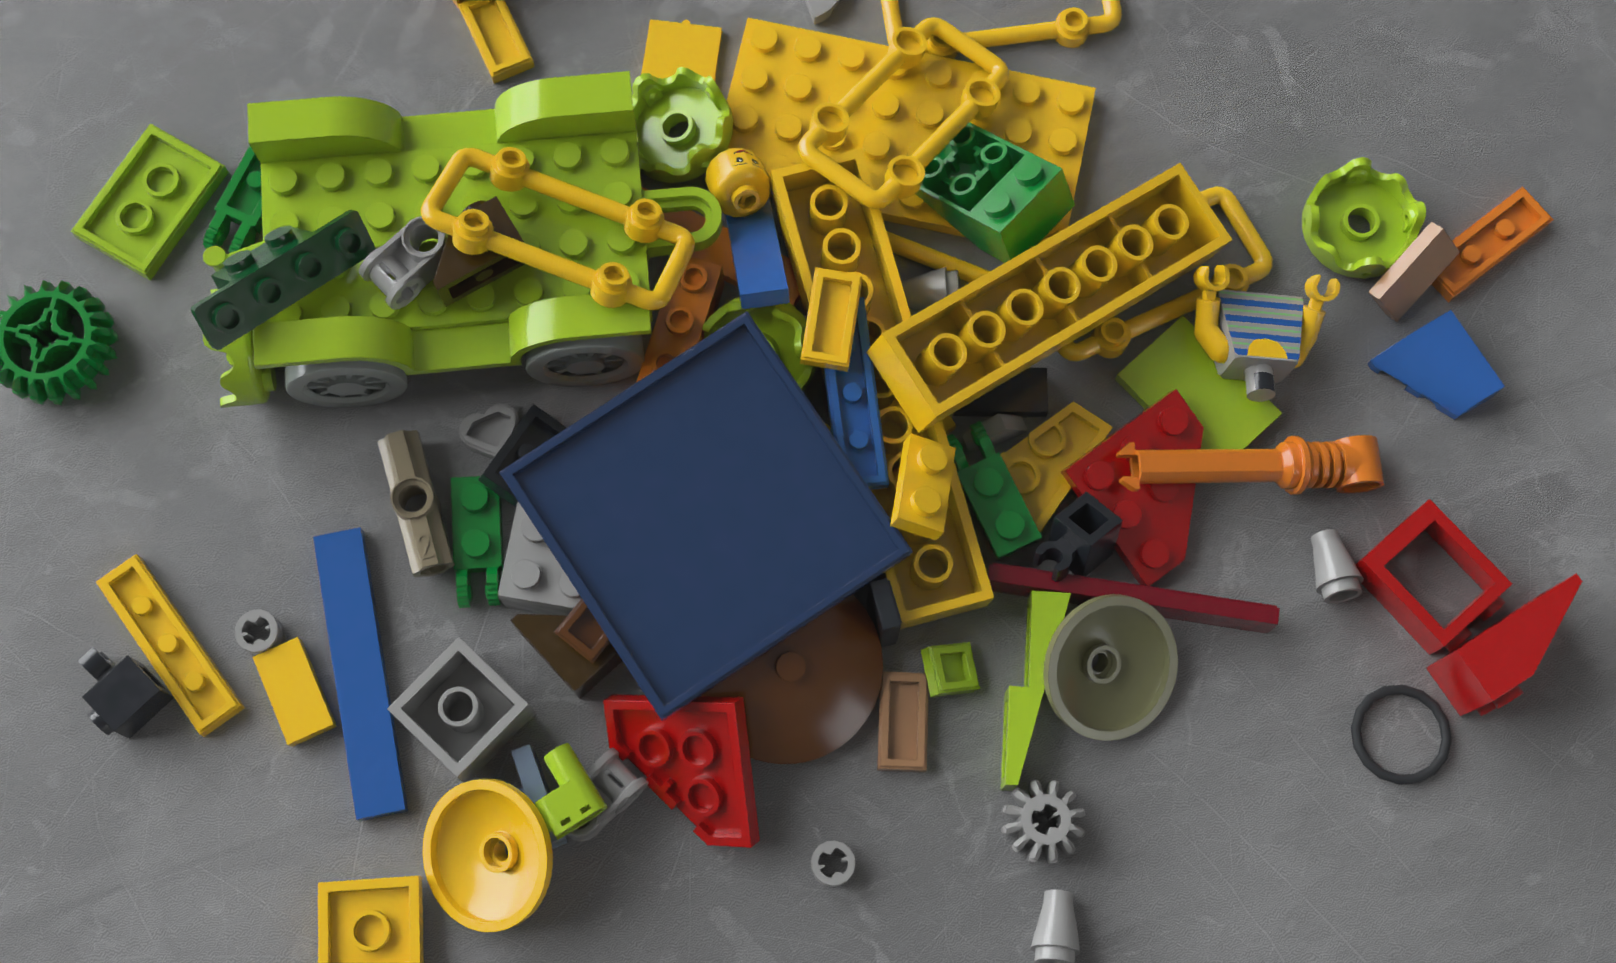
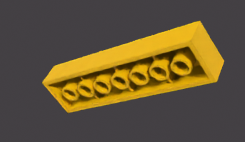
M1180 162L883 332L866 353L917 432L921 433L1205 263L1231 242L1232 238Z

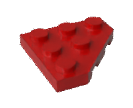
M1177 389L1167 393L1061 471V474L1078 498L1087 491L1123 520L1114 549L1137 582L1144 586H1151L1185 560L1196 483L1140 484V489L1137 492H1132L1119 483V479L1123 476H1131L1130 458H1117L1116 454L1130 442L1135 443V450L1201 449L1204 427Z
M613 694L603 700L609 748H615L619 752L618 757L622 761L628 758L647 777L646 780L649 782L647 786L671 810L677 807L696 826L693 832L706 845L752 848L760 841L743 697L700 696L664 721L661 720L646 695Z

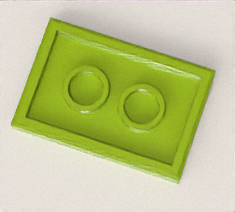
M150 123L70 232L77 239L151 281L229 171L225 165Z
M1181 316L1117 374L1115 380L1144 409L1150 407L1170 391L1177 389L1204 427L1201 449H1246L1282 414L1270 400L1262 402L1249 400L1247 398L1245 380L1222 378L1217 373L1215 362L1209 358L1194 335L1195 327L1184 316Z

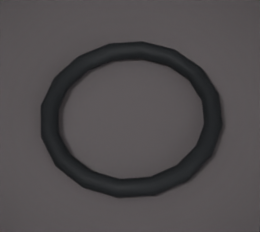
M1407 685L1383 686L1363 699L1355 710L1351 725L1354 750L1362 764L1380 779L1398 785L1420 783L1435 775L1448 759L1452 742L1449 720L1439 703L1422 690ZM1389 695H1406L1418 699L1432 711L1439 723L1441 744L1438 755L1428 767L1414 774L1399 775L1384 770L1371 759L1363 745L1361 727L1365 713L1374 702Z

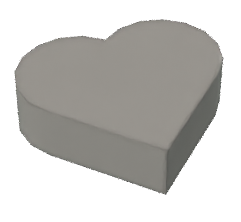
M496 404L490 407L485 414L476 413L464 418L459 427V435L466 448L493 459L519 424L520 418L511 406Z

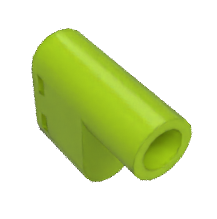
M569 743L556 747L544 756L543 760L560 787L534 803L541 813L548 831L553 832L557 840L594 819L608 808Z

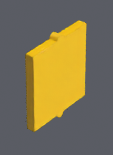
M650 19L641 74L650 73L657 78L663 79L673 76L677 68L685 67L706 78L710 75L715 81L722 28L690 24V21L687 19L683 20L682 23Z

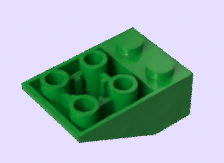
M970 122L925 168V177L919 191L916 193L919 198L980 250L1003 263L1037 245L1075 206L1062 168Z

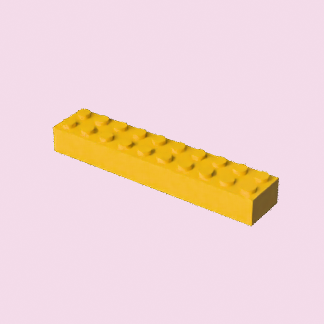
M862 148L828 156L874 189ZM805 162L771 170V195L806 318L815 267L863 275L860 297H864L870 346L883 332L911 317L880 209L869 208L861 204L809 167ZM873 364L889 487L873 489L871 491L891 519L903 442L912 433L948 446L949 442L942 420L921 433L917 432ZM821 368L822 375H823L824 382H825L824 369ZM954 463L944 533L935 541L898 529L912 549L913 554L880 576V579L887 578V581L890 580L902 621L901 629L988 606L994 599Z

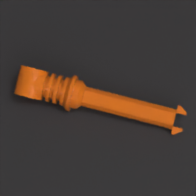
M1372 435L1350 436L1333 442H1309L1300 436H1289L1284 442H1280L1275 449L1135 450V443L1130 442L1116 454L1117 458H1130L1131 476H1123L1119 479V483L1132 492H1137L1140 489V484L1275 482L1277 486L1285 489L1290 495L1302 494L1308 488H1336V491L1339 493H1361L1376 490L1385 485L1378 439Z

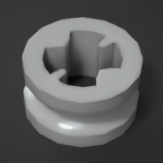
M261 609L251 610L243 614L235 626V639L238 645L255 656L280 645L284 638V629L280 621L269 612ZM265 622H269V625L265 627L270 632L266 641L257 639L253 645L250 644L249 641L254 639L249 634L250 628L253 625L261 627Z
M836 840L826 841L820 844L813 852L811 872L822 885L839 887L847 883L853 875L855 856L846 844ZM834 850L845 856L842 858L841 863H847V869L844 874L835 872L831 878L826 877L821 872L825 865L818 864L819 858L822 854L831 856Z

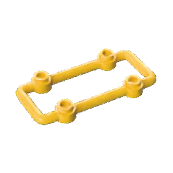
M881 0L887 41L890 44L895 30L903 27L899 1ZM1102 0L1105 15L1088 17L1080 8L1072 7L1060 12L1056 21L963 33L985 48L1055 39L1064 47L1076 48L1084 44L1088 35L1114 30L1122 19L1120 0ZM932 35L927 40L925 53L955 59L958 51Z
M926 18L914 28H898L892 35L888 54L836 104L822 103L815 108L810 122V130L798 143L799 156L809 167L861 204L873 209L885 208L896 198L906 199L919 191L925 177V168L972 119L981 120L993 114L1000 99V90L1009 79V69L1001 58L941 18ZM934 35L989 72L990 75L987 78L976 77L970 79L961 96V105L911 156L900 155L894 157L890 161L885 173V183L878 190H875L817 148L820 145L832 146L843 140L849 126L850 116L899 68L911 69L919 64L927 48V40Z
M514 147L503 148L496 155L476 148L458 150L440 174L420 210L423 221L434 230L452 236V243L459 251L469 255H479L489 250L590 289L591 296L595 302L608 308L621 307L626 303L645 310H658L665 307L671 300L695 249L693 235L684 227L664 220L663 211L654 200L644 198L637 200L631 206L624 205L530 169V164L525 154ZM468 167H473L489 173L490 181L500 190L515 192L526 187L623 224L625 233L634 241L651 243L660 238L675 244V247L654 290L650 291L632 284L631 275L627 268L620 263L608 262L595 270L493 231L492 222L487 214L481 210L468 209L456 217L443 212L442 209Z
M1215 186L1201 191V194L1210 207L1216 204L1220 205L1254 261L1253 264L1244 268L1237 264H1225L1224 266L1230 272V282L1224 290L1246 292L1249 285L1269 275L1273 266V258L1237 197L1225 187ZM1213 274L1212 278L1210 279V283H1211V284H1212L1213 281H1214V277H1215L1214 274ZM1197 288L1126 321L1113 317L1096 327L1091 337L1078 343L1071 342L1057 352L1063 358L1075 362L1085 360L1096 354L1104 358H1116L1124 353L1131 338L1195 310L1197 297L1202 296V290Z

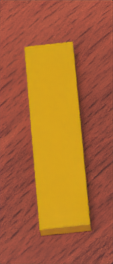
M135 554L96 581L98 587L199 735L207 736L245 709V706L142 557Z

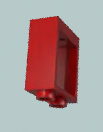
M1428 499L1356 563L1358 570L1364 578L1361 584L1429 655L1443 647L1451 652L1462 644L1472 634L1466 626L1477 616L1485 621L1506 603L1500 595L1512 585L1506 576L1431 499ZM1423 530L1483 590L1445 627H1442L1384 567Z

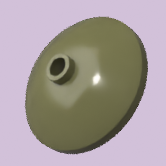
M1102 595L1076 607L1063 619L1054 632L1044 661L1045 691L1055 714L1067 727L1094 740H1120L1144 729L1163 710L1176 682L1178 652L1172 630L1164 617L1154 607L1140 599L1127 595ZM1098 654V662L1092 668V660L1094 656Z

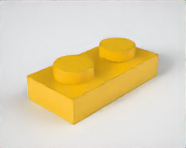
M912 433L903 442L890 526L935 541L944 533L956 448Z

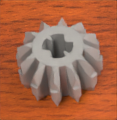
M1034 779L1029 782L1028 786L1030 797L1019 788H1016L1011 793L1013 800L1019 807L1004 805L1001 813L1006 817L1015 819L1016 822L1004 825L1001 828V832L1003 835L1018 833L1020 838L1010 847L1013 853L1019 852L1027 844L1030 846L1027 861L1034 864L1039 859L1041 849H1043L1045 859L1051 865L1058 862L1057 847L1068 856L1076 851L1068 837L1081 839L1085 835V830L1080 826L1071 824V821L1079 820L1086 814L1083 808L1069 811L1067 805L1075 799L1076 794L1074 791L1070 790L1060 799L1056 797L1059 790V782L1052 780L1049 782L1045 794H1043L1040 782ZM1045 810L1051 814L1048 821L1054 820L1055 826L1050 827L1042 834L1035 829L1039 823L1032 824L1031 818Z

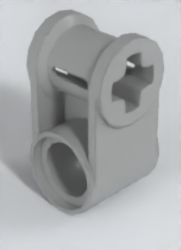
M422 216L415 217L383 246L375 249L364 259L359 268V275L365 281H372L387 296L386 303L390 308L394 310L400 309L413 301L420 291L434 279L448 235L429 227L423 221ZM431 238L438 239L437 245L430 251H418L419 246L425 240ZM388 274H391L396 280H392Z
M615 748L605 752L587 770L588 775L608 808L592 819L586 827L576 829L566 835L572 840L582 842L591 840L598 835L617 814L623 812L639 797L649 783L644 777L637 778L618 759L619 752ZM608 774H611L623 786V788H620L608 776Z

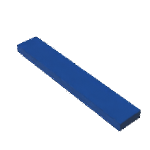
M361 527L314 536V547L356 820L364 821L407 812L408 805L394 717L387 710L391 705V698L364 531Z

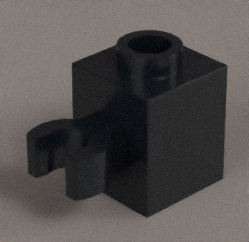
M1086 491L1054 517L1049 540L1037 547L1033 564L1037 567L1045 560L1056 561L1058 564L1054 567L1051 577L1055 582L1063 580L1069 571L1074 575L1086 577L1113 555L1123 520Z
M92 647L78 660L98 681L82 696L93 709L88 714V717L107 735L114 731L130 739L174 698L144 664L128 655L115 665L102 651L99 653L96 648Z

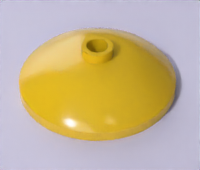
M487 778L467 781L455 786L443 795L429 816L423 838L424 870L430 889L437 902L456 922L479 932L506 930L528 919L537 910L547 893L553 868L550 834L538 808L528 796L515 786L501 780ZM505 844H506L507 849H508V855L506 854V851H505Z

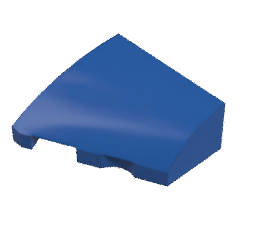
M1452 310L1414 331L1367 363L1373 372L1378 374L1382 370L1407 385L1404 389L1405 391L1417 398L1430 400L1437 410L1454 420L1493 398L1505 387Z

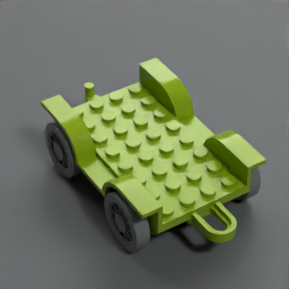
M630 71L553 77L529 81L503 92L495 102V109L402 117L396 109L382 102L344 96L248 103V143L261 163L263 241L226 254L221 247L211 246L204 251L203 261L217 272L224 268L223 262L229 256L243 250L252 251L265 243L264 237L276 228L291 226L314 232L348 210H354L359 213L377 249L406 226L410 220L421 216L420 210L425 198L451 157L463 148H476L496 155L503 148L514 147L525 154L529 161L530 169L624 205L631 206L637 200L646 198L657 202L663 213L689 210L698 211L703 214L706 221L701 229L690 232L695 240L694 252L708 248L718 239L722 230V211L715 196L699 187L657 190L642 189L638 134L633 108ZM468 167L442 209L443 212L458 217L470 204L481 200L488 201L497 196L524 243L595 270L608 262L620 263L627 268L632 278V284L650 290L649 259L651 257L671 255L675 244L660 238L651 243L634 241L625 233L623 224L526 187L515 192L500 190L490 181L489 173L473 167ZM431 238L425 240L419 246L418 251H430L437 245L438 239ZM362 260L253 329L255 368L284 367L285 390L291 397L303 403L317 406L360 407L383 403L400 396L407 389V375L522 365L521 357L525 355L526 372L532 378L543 383L560 386H592L619 381L634 375L641 369L642 363L645 361L642 334H652L651 322H653L652 310H645L628 303L617 308L604 307L594 301L589 288L526 264L447 307L442 302L432 280L420 291L413 301L400 309L394 310L386 303L387 296L372 281H365L359 275L360 265L364 261ZM388 274L392 280H396L391 274Z

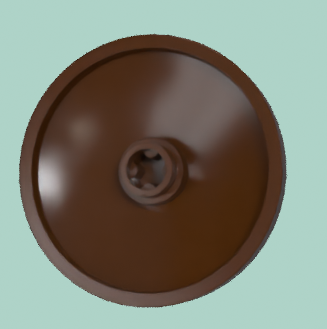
M852 594L702 696L744 698L750 758L774 764H797L821 758L850 740L859 731L874 708L883 673V657L877 630L867 610Z

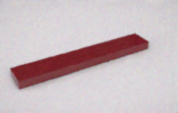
M994 562L987 569L992 592L1029 597L1031 591L1071 593L1068 603L1081 605L1092 598L1102 595L1121 594L1150 604L1164 618L1265 634L1275 628L1279 622L1280 608H1277L1275 605L1068 574L1063 580L1055 582L1051 579L1053 571Z

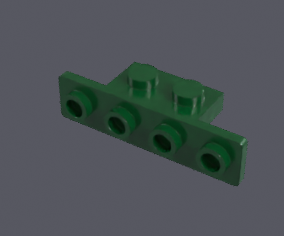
M348 210L314 232L291 226H282L269 232L264 237L265 243L252 251L243 250L229 256L223 262L224 268L211 275L218 290L191 307V312L209 345L216 350L224 348L364 260L376 247L359 213L354 210Z

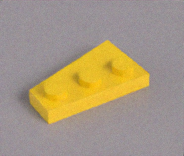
M1074 401L1031 431L1026 438L1011 449L1000 454L1040 533L1071 490L1061 471L1106 439L1113 428Z

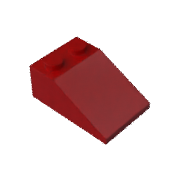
M1577 573L1541 593L1426 667L1459 716H1463L1475 709L1480 716H1483L1496 707L1497 709L1501 708L1524 693L1519 684L1534 675L1583 582Z

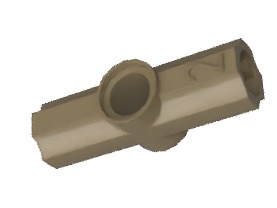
M400 430L389 433L377 442L391 491V505L397 513L412 574L417 578L423 576L431 577L444 573L449 568L455 566L441 515V502L434 490L420 434L417 430ZM421 494L427 496L426 504L421 510L417 512L406 511L407 501L411 497Z

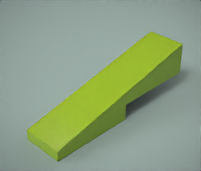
M1031 591L1026 601L1024 687L1009 686L1004 693L1001 790L1013 791L1019 784L1045 690L1044 661L1054 632L1065 617L1071 593Z

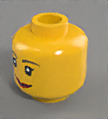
M731 148L723 151L711 160L706 169L705 181L709 192L718 200L721 211L725 215L732 217L751 215L761 209L770 197L771 183L761 160L750 150Z

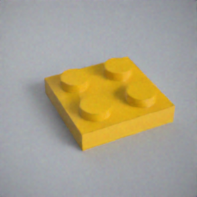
M418 875L319 882L318 963H424L422 877Z

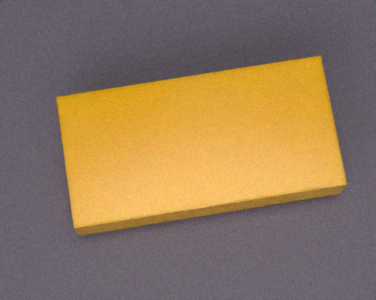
M466 0L458 4L461 15L494 84L535 67L531 54L505 0Z
M815 267L800 364L848 372L863 275Z
M299 637L252 657L287 745L291 747L296 746L337 727L307 651Z

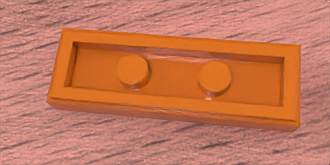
M1522 186L1452 240L1460 253L1432 283L1433 287L1449 303L1541 232L1554 219Z

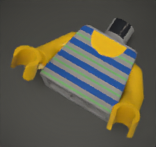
M1216 265L1214 281L1211 284L1208 278L1209 267L1200 266L1193 275L1195 285L1202 290V296L1197 297L1194 328L1196 340L1209 358L1215 362L1217 373L1222 378L1245 380L1246 393L1249 400L1262 402L1272 399L1276 395L1275 383L1282 382L1293 369L1300 367L1315 344L1326 314L1322 310L1324 301H1331L1338 296L1340 292L1339 280L1331 278L1328 282L1326 293L1320 295L1317 286L1321 275H1313L1308 278L1305 283V292L1310 300L1308 305H1303V297L1224 290L1230 282L1229 269L1224 265Z

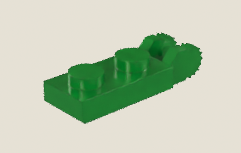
M250 145L214 208L216 213L203 239V245L206 249L211 246L221 247L230 232L231 222L240 225L234 236V240L231 241L229 253L255 244L256 232L260 234L262 230L261 163Z
M978 421L969 425L970 434L975 445L978 446L984 458L983 460L969 466L960 441L953 433L948 435L947 439L949 446L956 448L954 463L962 490L996 559L1000 560L1040 541L1042 536L999 452H995L992 441L984 426Z
M480 476L451 478L453 560L455 563L453 570L456 573V592L459 608L471 607L473 600L471 573L486 572L485 595L489 606L501 605V600L497 595L501 581V571H503L502 500L501 496L478 481Z

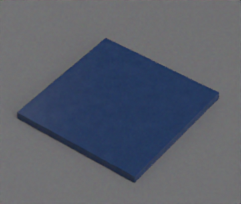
M747 311L499 472L662 721L913 554L912 549L898 529L890 526L891 519Z

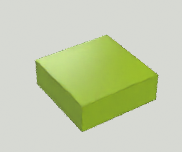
M970 642L934 645L921 650L930 698L972 693L980 689Z

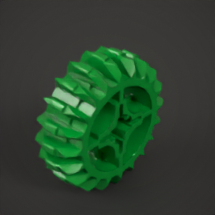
M43 280L39 292H36L31 286L24 285V297L20 300L14 296L7 295L11 307L7 311L0 310V383L6 388H11L17 397L21 399L29 397L34 403L41 405L49 398L54 404L62 406L66 393L74 400H81L80 388L84 385L91 390H97V384L93 378L97 374L110 375L109 369L103 363L105 360L117 359L116 351L110 345L119 341L118 334L111 329L115 325L114 318L109 312H105V304L98 297H91L92 294L86 288L80 286L74 288L69 282H64L63 280H61L57 287L51 282ZM73 315L82 318L84 324L83 339L77 338L73 334L74 326L71 324ZM22 346L27 347L31 351L30 360L33 362L31 372L26 371L23 367L21 359Z

